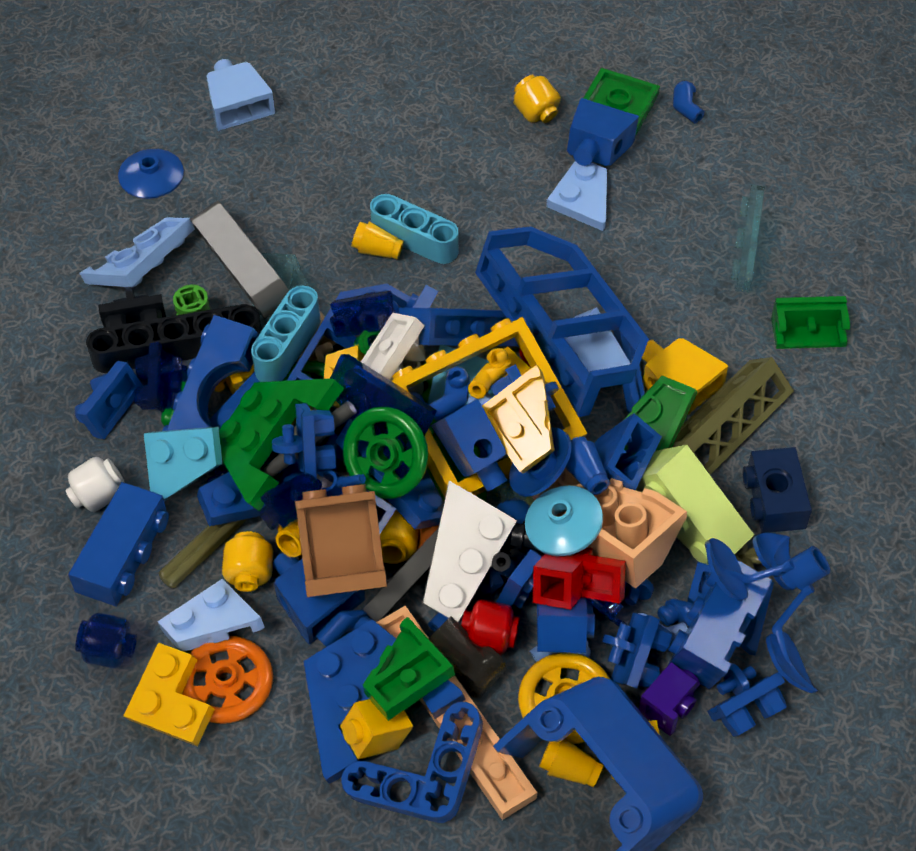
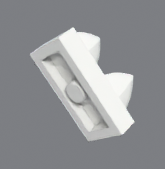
M392 313L354 373L362 381L377 384L383 388H389L390 381L394 380L392 376L401 370L400 364L403 359L414 362L426 360L424 345H419V334L424 325L416 317Z

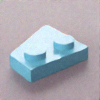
M219 427L144 433L150 491L163 495L164 502L181 489L196 482L204 474L222 465Z

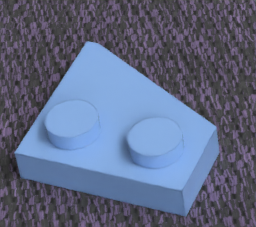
M223 579L157 621L168 639L178 650L183 652L198 648L205 643H217L228 640V632L250 626L254 633L265 628L261 617Z

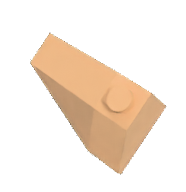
M565 468L559 478L549 488L531 497L536 500L544 492L559 486L584 487ZM611 478L609 487L604 492L594 495L602 508L603 524L599 535L587 548H593L594 556L626 561L625 581L634 588H637L663 564L687 518V511L656 491L644 488L643 492L623 487V481ZM561 512V513L557 514L556 516H557V517L563 516L566 512Z

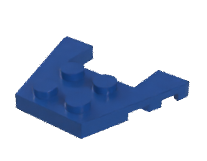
M372 619L303 661L322 773L329 784L340 779L348 765L359 761L351 746L345 741L340 725L355 702L369 699L365 695L363 684L370 672L379 665L380 656L386 646H392L396 640L394 636ZM449 680L422 698L435 719L444 714L452 704L466 700L462 691Z

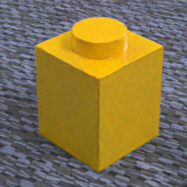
M370 699L355 702L340 725L345 741L351 746L358 760L399 749L414 727L405 710L388 721Z

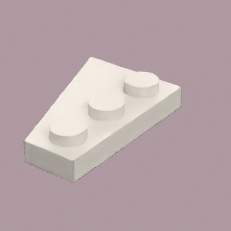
M450 480L447 485L423 604L458 623L492 565L494 555L499 553L517 520Z

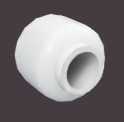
M93 457L70 471L68 474L70 487L66 489V493L76 508L84 506L87 510L96 512L110 503L121 482H124V479L109 458L104 461L100 457Z

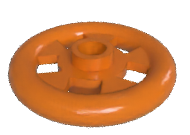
M229 636L228 640L217 643H205L189 653L197 659V662L182 695L206 704L211 694L219 698H225L222 707L212 706L215 710L209 722L227 724L243 720L254 714L267 700L273 684V669L268 656L256 643L246 638ZM227 651L229 659L220 660L214 664L211 662L210 656ZM246 657L256 667L248 673H245L243 667L238 663ZM196 672H206L205 686H194ZM223 673H230L232 675L226 681L218 679ZM245 684H248L254 690L243 701L236 694L243 689Z

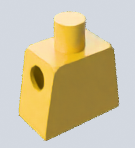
M678 338L665 349L651 339L648 341L642 359L647 362L644 369L643 382L648 390L661 376L696 389L697 395L688 414L725 384L728 365L684 338Z

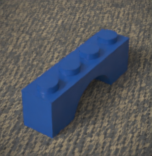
M213 315L211 323L206 325L202 332V345L197 357L193 358L188 366V379L183 391H180L174 400V413L169 425H166L162 431L212 427L208 416V403L215 387L232 374L251 370L253 365L251 347L259 336V333L253 327Z

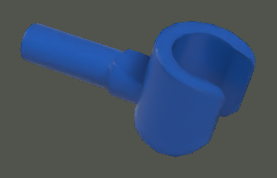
M328 470L324 473V478L333 482V484L321 490L326 489L328 496L343 495L342 487L363 484L366 481V477L364 474L347 477L339 476L334 471Z

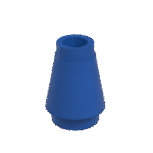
M585 437L572 439L571 454L565 468L593 495L604 492L609 487L610 480L607 477L594 442L588 441Z

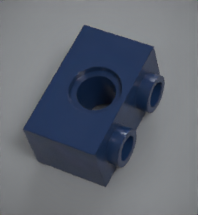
M796 447L751 451L748 466L743 467V482L746 489L751 488L753 498L750 499L751 517L753 520H759L761 533L806 529L812 509Z

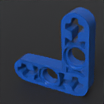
M468 702L454 703L446 710L425 776L367 761H356L348 765L342 774L341 783L343 789L353 800L363 804L436 823L450 821L459 810L482 734L483 720L474 705ZM464 714H468L472 722L471 726L465 725L460 736L462 741L467 743V746L456 742L459 729L454 723L455 719L462 720ZM451 751L460 753L462 755V764L456 771L446 772L441 769V759L446 753ZM366 773L371 782L380 784V797H377L379 792L372 786L362 785L360 791H358V788L353 783L354 778L360 779ZM436 777L449 783H455V786L446 783L444 796L449 803L447 806L440 805L438 811H435L434 806L430 803L431 798H438L443 787L436 780ZM400 781L410 783L411 793L405 801L394 802L390 799V789L395 783Z

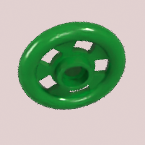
M375 407L360 414L349 426L344 438L343 457L350 476L364 474L366 481L363 484L366 485L367 490L375 491V495L381 499H394L411 492L422 480L428 464V447L421 428L408 414L396 408ZM387 422L388 433L376 435L374 424ZM403 433L407 435L412 447L407 451H404V447L398 439V436ZM360 440L369 442L366 457L359 456ZM385 446L390 450V459L384 455L383 450ZM402 462H404L410 469L405 477L400 479L394 470L399 468ZM372 467L380 472H384L381 483L369 476Z

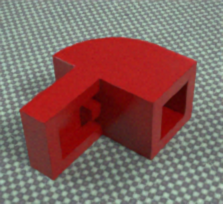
M585 548L569 556L545 554L533 566V603L569 610L574 607L581 597L620 604L625 596L626 561L594 556L593 548Z

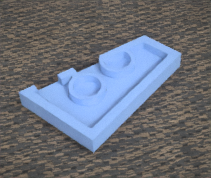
M166 217L133 238L134 246L119 252L114 250L105 256L106 264L96 270L88 267L79 274L84 283L89 285L135 287L142 282L145 274L163 263L164 257L168 253L181 246L185 242V238L195 228L190 218Z

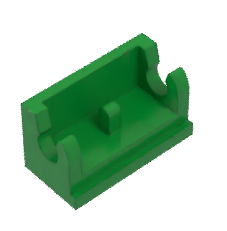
M846 296L776 298L771 316L776 349L846 347L847 335L845 330H850Z

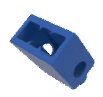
M581 98L570 127L567 152L573 155L574 160L582 166H587L591 162L611 166L634 143L639 116Z
M478 399L464 405L431 425L464 477L477 473L487 492L507 481L497 463L498 459L507 454ZM474 445L479 448V457L474 453Z
M633 413L599 437L594 444L608 479L613 478L623 481V487L636 490L662 436Z
M282 552L273 561V568L281 575L274 582L277 600L309 645L317 639L316 634L338 612L353 610L365 600L364 590L307 597L303 558L299 561L296 557H289Z

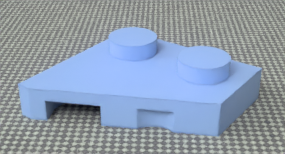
M575 161L548 197L546 207L603 231L606 226L607 169L592 162L587 166H582Z

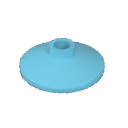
M569 485L555 487L541 494L531 504L525 518L526 534L532 545L539 551L552 556H569L584 550L597 538L603 524V512L597 498L584 488ZM561 512H566L563 516H560V517H557V516H556L557 514H559V513H561Z

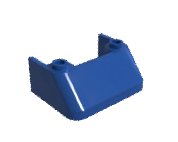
M594 677L540 702L493 745L498 753L523 758L542 740L559 742L576 730L626 793L614 805L610 813V827L622 843V846L616 851H654L699 810L703 801V791L699 782L620 686L604 677Z

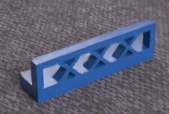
M399 307V314L416 317L424 325L419 334V345L458 346L463 339L471 335L478 334L480 338L492 332V326L507 319L502 310ZM512 338L498 346L519 345L515 338Z

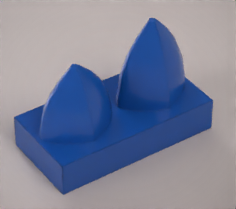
M117 361L107 374L90 380L93 390L92 394L85 402L75 407L77 420L83 423L96 438L105 439L144 388L127 362Z

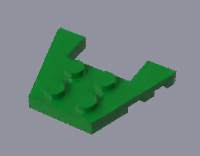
M311 379L255 382L244 393L240 404L229 420L221 426L219 436L222 461L245 501L256 510H261L279 484L270 475L260 470L273 451L272 440L283 436L282 426L291 424L296 418L295 404L307 403L311 410H330L344 389L336 380Z

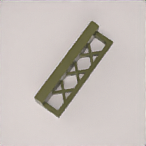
M773 357L749 360L682 425L673 447L688 445L694 453L702 444L710 445L709 461L704 465V468L711 475L794 392ZM770 377L779 389L772 398L765 397L766 381ZM747 400L755 401L754 416L750 420L743 419V407ZM724 422L732 423V436L728 442L720 441L721 425Z

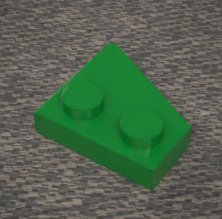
M409 617L401 622V632L392 646H386L380 656L379 665L370 672L363 684L365 695L388 721L455 675L453 665Z

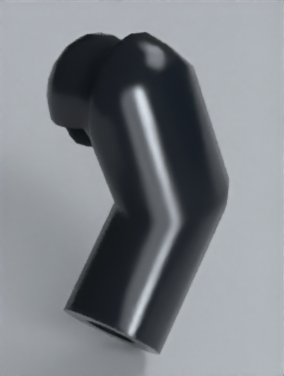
M511 540L508 541L509 545L506 548L502 546L500 553L495 554L492 559L493 568L505 578L511 576L527 555L525 548L523 552H520L518 547L511 546Z

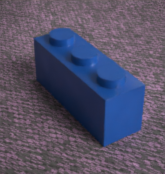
M121 482L68 574L75 593L116 607L123 595L127 596L131 592L136 570L140 564H145L148 561L152 551V541L157 533H162L168 524L169 513L166 510L163 495Z

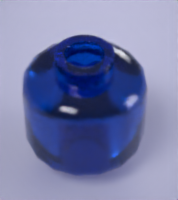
M95 613L88 621L82 620L76 637L75 650L81 652V658L87 664L117 669L122 665L125 657H133L137 644V634L131 633V625L126 618Z

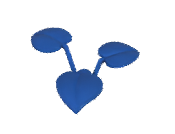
M761 533L753 538V546L766 570L747 575L742 573L736 556L725 543L715 538L707 540L705 548L710 570L719 587L729 597L738 601L748 598L745 584L769 576H774L778 584L786 590H794L796 588L801 590L773 625V634L766 637V644L773 664L789 683L809 693L818 692L805 670L795 644L789 635L782 631V627L806 596L815 592L812 584L830 574V567L825 556L817 547L811 546L790 559L789 536L776 533Z

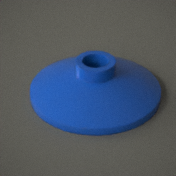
M146 149L134 153L122 163L118 172V179L121 187L132 196L144 199L158 198L178 187L182 181L184 169L180 159L173 153L162 149Z
M551 428L555 451L524 474L519 472L512 462L509 483L513 491L518 495L524 497L537 495L549 488L562 474L571 454L570 437L562 429Z

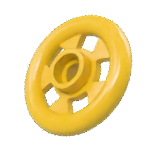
M567 652L548 655L532 665L521 681L518 693L521 715L524 718L540 702L589 679L604 677L610 680V678L598 663L584 655ZM563 668L578 670V680L561 679V670ZM541 679L552 683L545 697L535 692ZM576 730L566 737L573 744L585 742Z

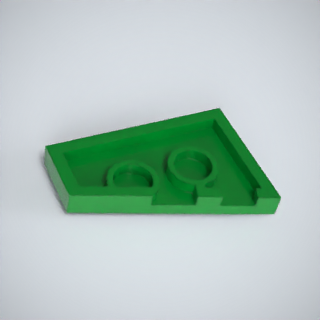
M661 376L632 407V411L627 417L635 413L662 436L655 451L672 448L694 402L697 391L695 388Z

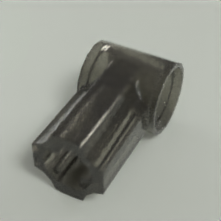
M452 616L428 638L453 665L456 678L468 695L473 698H481L507 670L505 661L494 649L489 646L481 647L475 644L469 638L466 630Z

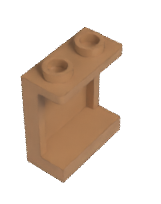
M365 484L342 487L343 495L327 497L326 489L302 492L303 500L295 501L307 597L387 587L375 491L366 492Z

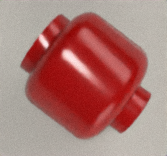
M478 600L474 604L472 612L464 611L460 634L467 635V644L471 650L503 655L508 647L514 648L520 617L514 616V610L508 604Z

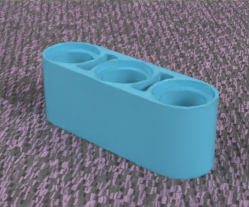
M381 194L372 199L370 203L371 222L398 237V239L404 240L403 248L440 264L453 262L457 258L459 244L458 227L455 223L390 194Z
M304 285L292 288L254 341L251 353L255 375L260 382L282 381L319 327L321 318L318 295L313 288Z

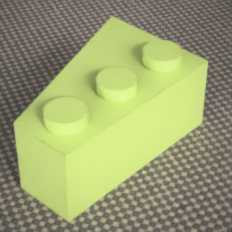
M688 445L654 452L636 491L643 492L644 488L656 491L687 511V518L677 538L690 550L692 556L697 561L708 564L705 542L711 538L722 541L735 554L754 536L748 525Z

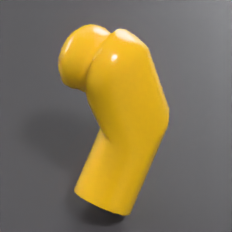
M493 349L487 354L489 363L481 368L468 385V392L472 397L477 399L483 398L490 390V386L507 373L505 369L511 366V360L508 359V354L504 349Z

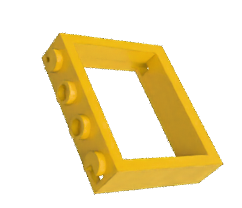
M523 317L513 322L510 318L504 319L491 327L492 332L480 338L478 334L471 335L458 344L459 348L449 353H446L445 350L438 351L425 360L426 364L416 369H413L412 366L405 367L392 376L394 380L390 381L388 393L396 408L408 414L421 428L428 447L427 465L444 497H446L449 480L475 496L485 492L486 489L477 473L457 482L408 389L512 338H515L530 367L533 368L537 365L542 370L544 383H557L559 390L551 395V398L556 406L554 410L565 428L563 431L569 435L570 440L576 437H585L588 434ZM509 457L497 462L507 480L509 479L512 460Z

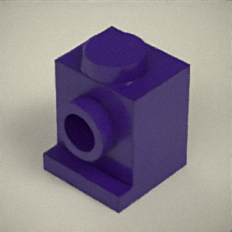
M671 662L641 695L639 711L649 721L657 720L658 728L671 736L675 732L678 717L684 719L697 701L693 696L695 690L700 685L698 678L692 672L680 669Z

